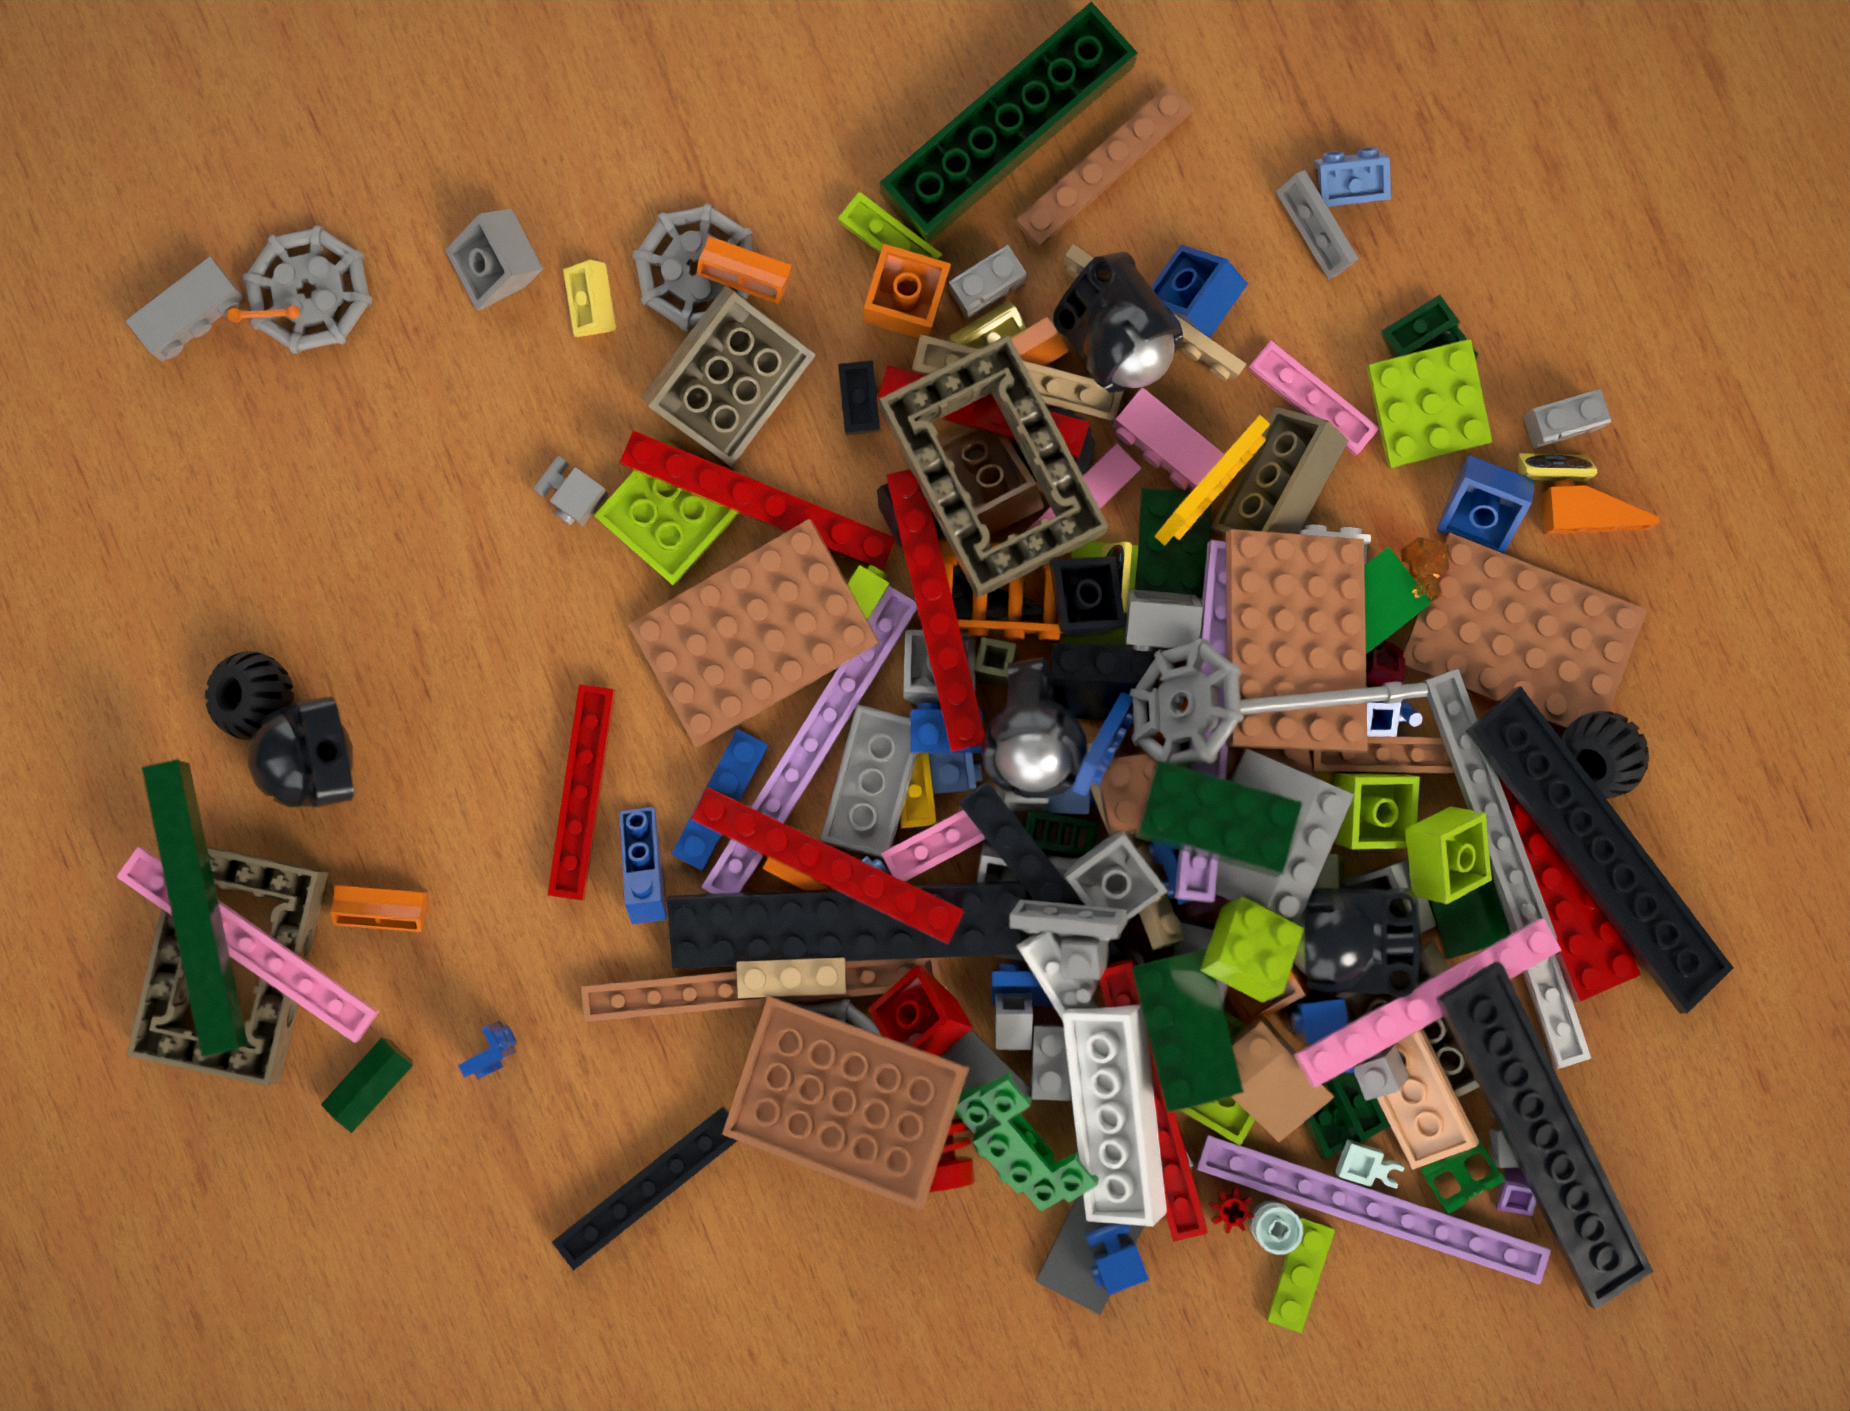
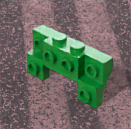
M1010 1073L988 1084L969 1087L960 1094L955 1112L974 1133L973 1143L977 1153L982 1158L989 1160L995 1167L1000 1180L1006 1185L1009 1184L1017 1194L1023 1191L1042 1212L1064 1198L1069 1203L1098 1185V1177L1096 1174L1091 1175L1079 1161V1154L1077 1152L1054 1162L1055 1153L1020 1113L1030 1107L1031 1098L1029 1095L1025 1097L1012 1082V1075Z

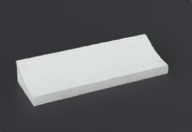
M1141 1004L1109 1008H1068L1062 1013L1079 1161L1091 1175L1096 1174L1098 1177V1185L1083 1194L1086 1221L1154 1226L1167 1213L1147 1028Z

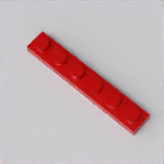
M888 365L877 396L878 401L880 402V398L925 377V375ZM992 394L940 418L1016 441ZM1049 411L1072 457L1079 459L1090 426L1089 422Z
M582 684L578 686L547 896L585 900L615 689Z

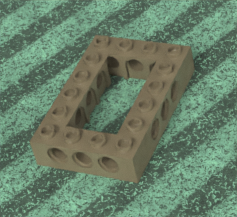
M1009 335L880 398V411L977 598L1049 563L1052 559H1057L1106 534L1109 526ZM991 393L1056 516L1050 520L1047 517L1040 520L1038 526L1018 536H1015V534L1008 536L1006 542L994 548L989 543L990 535L985 524H980L971 506V496L969 492L964 493L954 473L955 465L952 460H947L938 442V432L932 422Z
M207 846L215 888L218 885V888L241 890L254 893L253 896L285 900V903L279 904L273 909L270 922H273L270 936L308 962L329 872ZM161 908L126 1056L271 1086L281 1081L298 1003L260 977L259 985H255L253 993H256L251 1019L246 1021L245 1024L248 1045L239 1047L240 1049L201 1057L196 1028L184 1025L190 1000L173 917Z

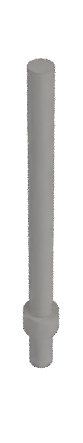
M1397 681L1383 683L1381 687L1240 700L1241 714L1377 701H1383L1385 704L1401 703L1403 699L1426 697L1428 695V687L1426 683L1402 685Z

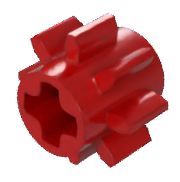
M1237 1187L1232 1189L1231 1194H1225L1219 1189L1218 1195L1220 1198L1217 1203L1209 1202L1208 1204L1217 1212L1211 1221L1214 1224H1218L1223 1220L1225 1222L1223 1226L1224 1231L1228 1234L1232 1226H1238L1242 1231H1245L1243 1222L1246 1218H1254L1255 1216L1246 1208L1252 1202V1199L1246 1196L1240 1200ZM1232 1202H1234L1240 1210L1238 1213H1232L1229 1218L1223 1209L1224 1207H1231Z

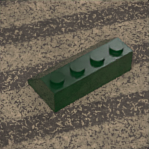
M1208 948L1132 966L1167 1113L1204 1105L1244 1093L1217 981L1210 975L1200 971Z

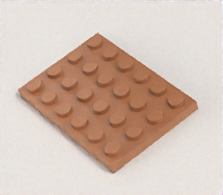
M811 519L799 524L628 624L695 748L703 746L880 644L879 639Z
M1233 529L1226 532L1227 660L1238 664L1241 670V674L1238 677L1240 700L1366 688L1364 539ZM1366 703L1243 714L1242 722L1237 723L1227 738L1228 747L1362 753L1368 751Z
M1449 533L1446 535L1425 590L1432 603L1416 615L1403 648L1405 667L1431 678L1454 669H1459L1467 692L1498 703L1513 688L1521 686L1549 724L1566 730L1578 717L1591 712L1610 711L1647 609Z
M768 996L722 1135L909 1207L922 1210L969 1067L784 1000Z

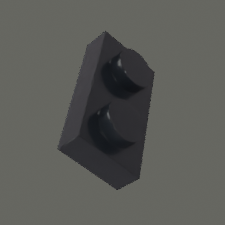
M873 360L838 364L845 436L880 432Z

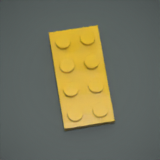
M1261 415L1256 418L1154 536L1165 546L1173 536L1178 540L1183 537L1194 522L1267 440L1262 434L1270 425L1268 421Z

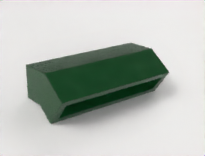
M381 1037L321 1103V1106L335 1121L353 1133L413 1066L412 1059L402 1052L392 1040Z

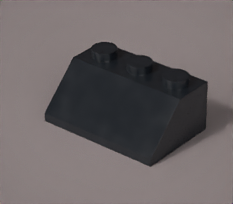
M1052 643L1049 667L1063 707L1074 714L1076 719L1106 720L1121 692L1130 694L1131 689L1136 688L1155 659V652L1160 648H1153V651H1138L1131 647ZM1158 680L1153 688L1158 689ZM1147 702L1148 722H1149V721H1150L1149 702Z

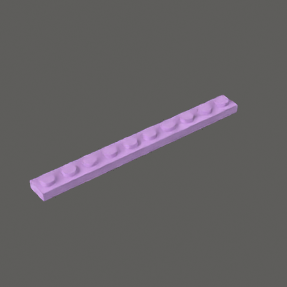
M1211 540L1207 544L1200 638L1208 640L1210 646L1227 659L1226 542ZM1204 661L1201 671L1208 676L1217 671L1206 661ZM1224 685L1218 687V701L1221 708H1223V703L1225 702ZM1217 717V724L1215 728L1210 732H1206L1205 736L1208 740L1217 728V726L1219 725V723L1221 722L1222 718ZM1227 740L1218 751L1217 760L1211 764L1202 762L1189 765L1187 769L1225 779L1228 753ZM1189 741L1188 751L1196 749L1193 741ZM1179 850L1175 898L1209 903L1214 902L1218 861Z
M891 586L888 587L868 620L880 644L838 667L751 807L752 809L785 823L851 717L856 705L861 701L917 611V605L914 600ZM730 840L702 885V888L712 894L741 893L764 855Z
M1209 1134L1205 1136L1195 1167L1199 1171L1540 1285L1551 1252L1549 1248L1244 1146H1239Z

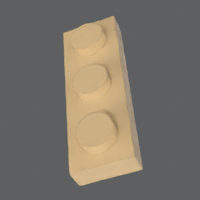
M845 958L737 962L738 998L846 994Z

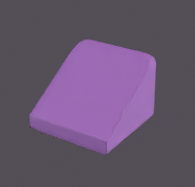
M1503 1168L1502 1174L1506 1181L1502 1182L1499 1186L1496 1209L1532 1216L1537 1202L1520 1168Z

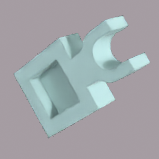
M1347 1139L1335 1173L1341 1178L1372 1187L1376 1177L1381 1179L1385 1185L1397 1188L1398 1183L1393 1178L1387 1177V1174L1392 1169L1403 1172L1405 1167L1401 1162L1392 1159L1382 1161L1384 1153L1380 1149Z

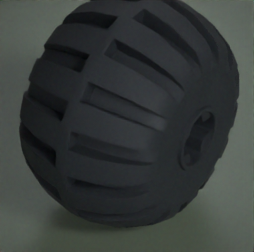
M254 651L236 653L220 662L209 676L207 681L209 687L208 690H205V699L208 700L206 707L212 721L226 734L243 740L251 739L253 732L261 728L259 723L269 713L289 706L294 701V692L291 691L293 684L288 676V672L274 658Z
M1597 711L1578 717L1568 726L1561 738L1606 799L1615 798L1632 791L1641 782L1648 768L1649 748L1647 747L1644 734H1639L1637 730L1640 728L1634 722L1628 723V718L1618 713Z

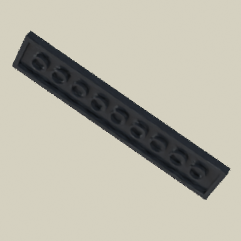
M1521 686L1513 688L1470 726L1466 733L1679 1014L1689 1013L1734 967Z
M1019 880L913 885L964 910V914L948 945L834 889L668 896L667 911L672 969L737 966V962L820 958H845V961L1021 954L1016 946L1029 938V933L1024 932L1022 929L1010 928V913L1020 900H1027L1026 889Z
M1495 961L1436 997L1435 999L1587 1304L1593 1309L1599 1308L1654 1271L1503 964Z

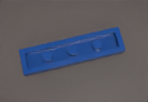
M1121 692L1082 762L1072 791L1086 796L1093 783L1098 786L1100 785L1107 767L1110 766L1116 750L1120 748L1124 736L1129 731L1134 720L1133 711L1130 710L1133 700L1129 694Z
M737 729L707 787L740 802L769 745ZM690 817L671 855L704 871L722 835L694 822Z

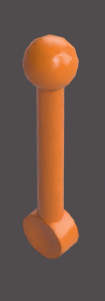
M295 305L288 306L287 309L240 311L237 308H230L227 312V318L233 323L240 322L242 318L288 316L290 319H296L300 315V310Z

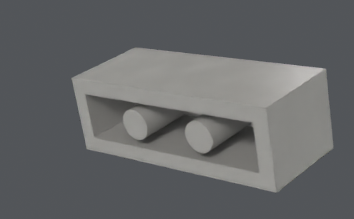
M208 257L128 318L126 323L150 354L163 361L177 356L183 350V345L193 337L198 338L206 334L211 329V324L221 316H227L230 308H238L239 302L245 297L222 267L211 257Z

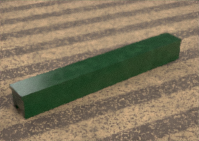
M175 759L141 767L201 1057L240 1049L239 1047L248 1045L190 764Z

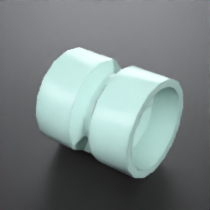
M1275 1200L1264 1201L1254 1208L1252 1213L1255 1216L1254 1218H1249V1229L1253 1238L1265 1250L1276 1255L1287 1254L1295 1250L1303 1236V1226L1299 1217L1284 1203Z

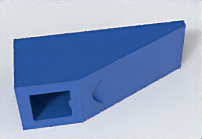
M655 807L619 811L624 898L631 923L639 924L667 920L666 892Z

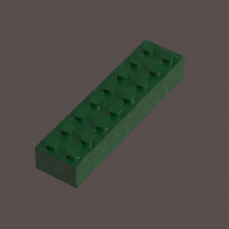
M1091 1L881 180L880 194L913 232L929 244L1132 70L1135 66L1138 52Z

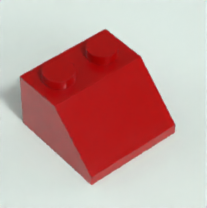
M919 964L868 1008L883 1037L939 1057L973 1029L958 1000Z

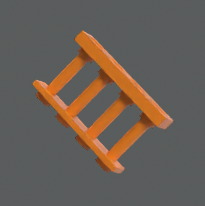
M939 540L952 595L953 566L957 565L958 560L948 541ZM990 543V545H991L992 548H994V547H996V546L1002 544V543ZM1072 551L1057 559H1070ZM1050 563L1042 566V569L1045 570L1043 623L1022 622L1023 575L1009 582L1007 622L986 621L987 594L977 598L973 591L972 620L957 619L960 631H968V637L988 638L989 632L1003 633V638L1015 640L1024 639L1025 634H1039V640L1060 641V635L1067 636V634L1060 632L1059 624H1057L1058 616Z

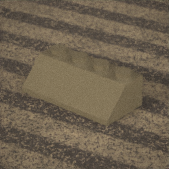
M1275 407L1268 420L1270 425L1262 434L1267 440L1241 469L1210 529L1226 537V532L1231 529L1299 534L1349 440L1328 420Z

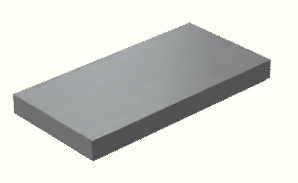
M856 705L821 835V842L883 859L881 853L894 846L902 810L918 753H910L911 718Z

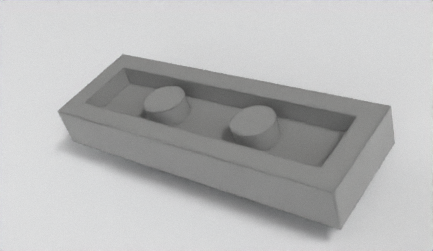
M1305 170L1296 173L1275 191L1329 280L1337 277L1359 260Z
M1020 900L1010 913V928L1022 929L1026 933L1056 932L1064 937L1087 935L1093 936L1097 940L1118 938L1127 923L1125 909Z

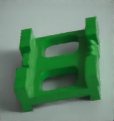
M1478 1136L1479 1143L1476 1147L1445 1158L1443 1162L1441 1160L1432 1162L1421 1169L1420 1173L1429 1184L1446 1214H1450L1467 1204L1466 1200L1470 1201L1472 1197L1475 1198L1478 1194H1482L1483 1189L1487 1192L1506 1181L1481 1144L1482 1141ZM1477 1153L1483 1155L1491 1168V1173L1480 1180H1474L1464 1164L1466 1159ZM1446 1171L1451 1172L1460 1185V1191L1449 1198H1443L1434 1184V1178Z

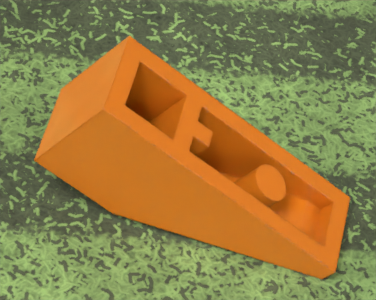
M1573 480L1553 482V487L1542 492L1544 534L1646 530L1660 524L1658 516L1587 485L1575 486Z

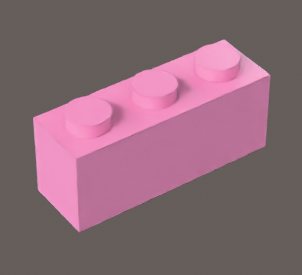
M1143 387L1119 414L1113 424V427L1117 429L1115 434L1120 440L1129 446L1134 443L1144 451L1142 456L1149 464L1155 468H1159L1161 465L1171 474L1169 479L1184 491L1187 488L1193 491L1224 456L1220 450Z

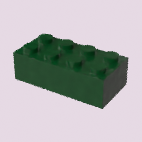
M1158 761L1153 767L1134 837L1277 878L1284 874L1303 802Z

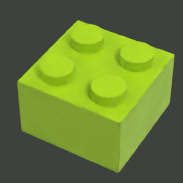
M1335 772L1334 786L1350 792L1354 796L1333 844L1349 849L1407 848L1406 828L1417 823L1420 777L1405 773Z
M1450 806L1406 828L1411 890L1417 898L1448 904L1492 880L1486 813Z
M1240 896L1222 906L1200 971L1263 1003L1283 994L1304 928Z

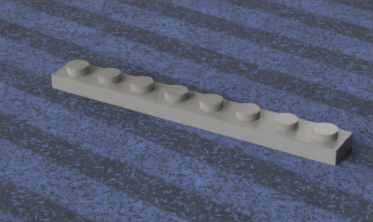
M1454 669L1421 681L1427 684V699L1468 810L1486 813L1491 873L1513 933L1538 919L1544 918L1553 936L1557 939L1497 772L1466 733V730L1477 721L1459 669Z

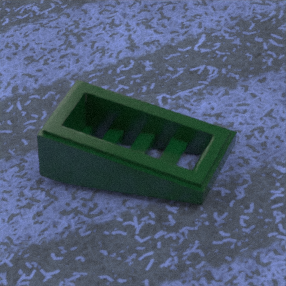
M1028 810L1025 828L1042 850L1083 856L1095 847L1098 822ZM1038 821L1045 822L1042 841L1035 840ZM1052 823L1059 824L1056 843L1049 842ZM1066 825L1073 826L1070 846L1063 845ZM1080 828L1087 829L1084 849L1077 847Z

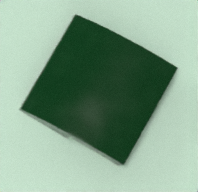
M1441 295L1436 296L1381 331V335L1393 358L1467 339L1458 327L1459 319ZM1473 348V350H1474V355H1475V360H1476L1477 357H1478V353H1477L1476 350Z
M1493 877L1491 881L1448 904L1428 900L1437 924L1435 928L1445 959H1451L1487 948L1510 935Z
M1342 1072L1324 1082L1325 1086L1334 1095V1098L1303 1122L1321 1159H1327L1342 1151L1347 1139L1363 1142L1390 1127L1377 1098L1366 1101L1354 1072Z

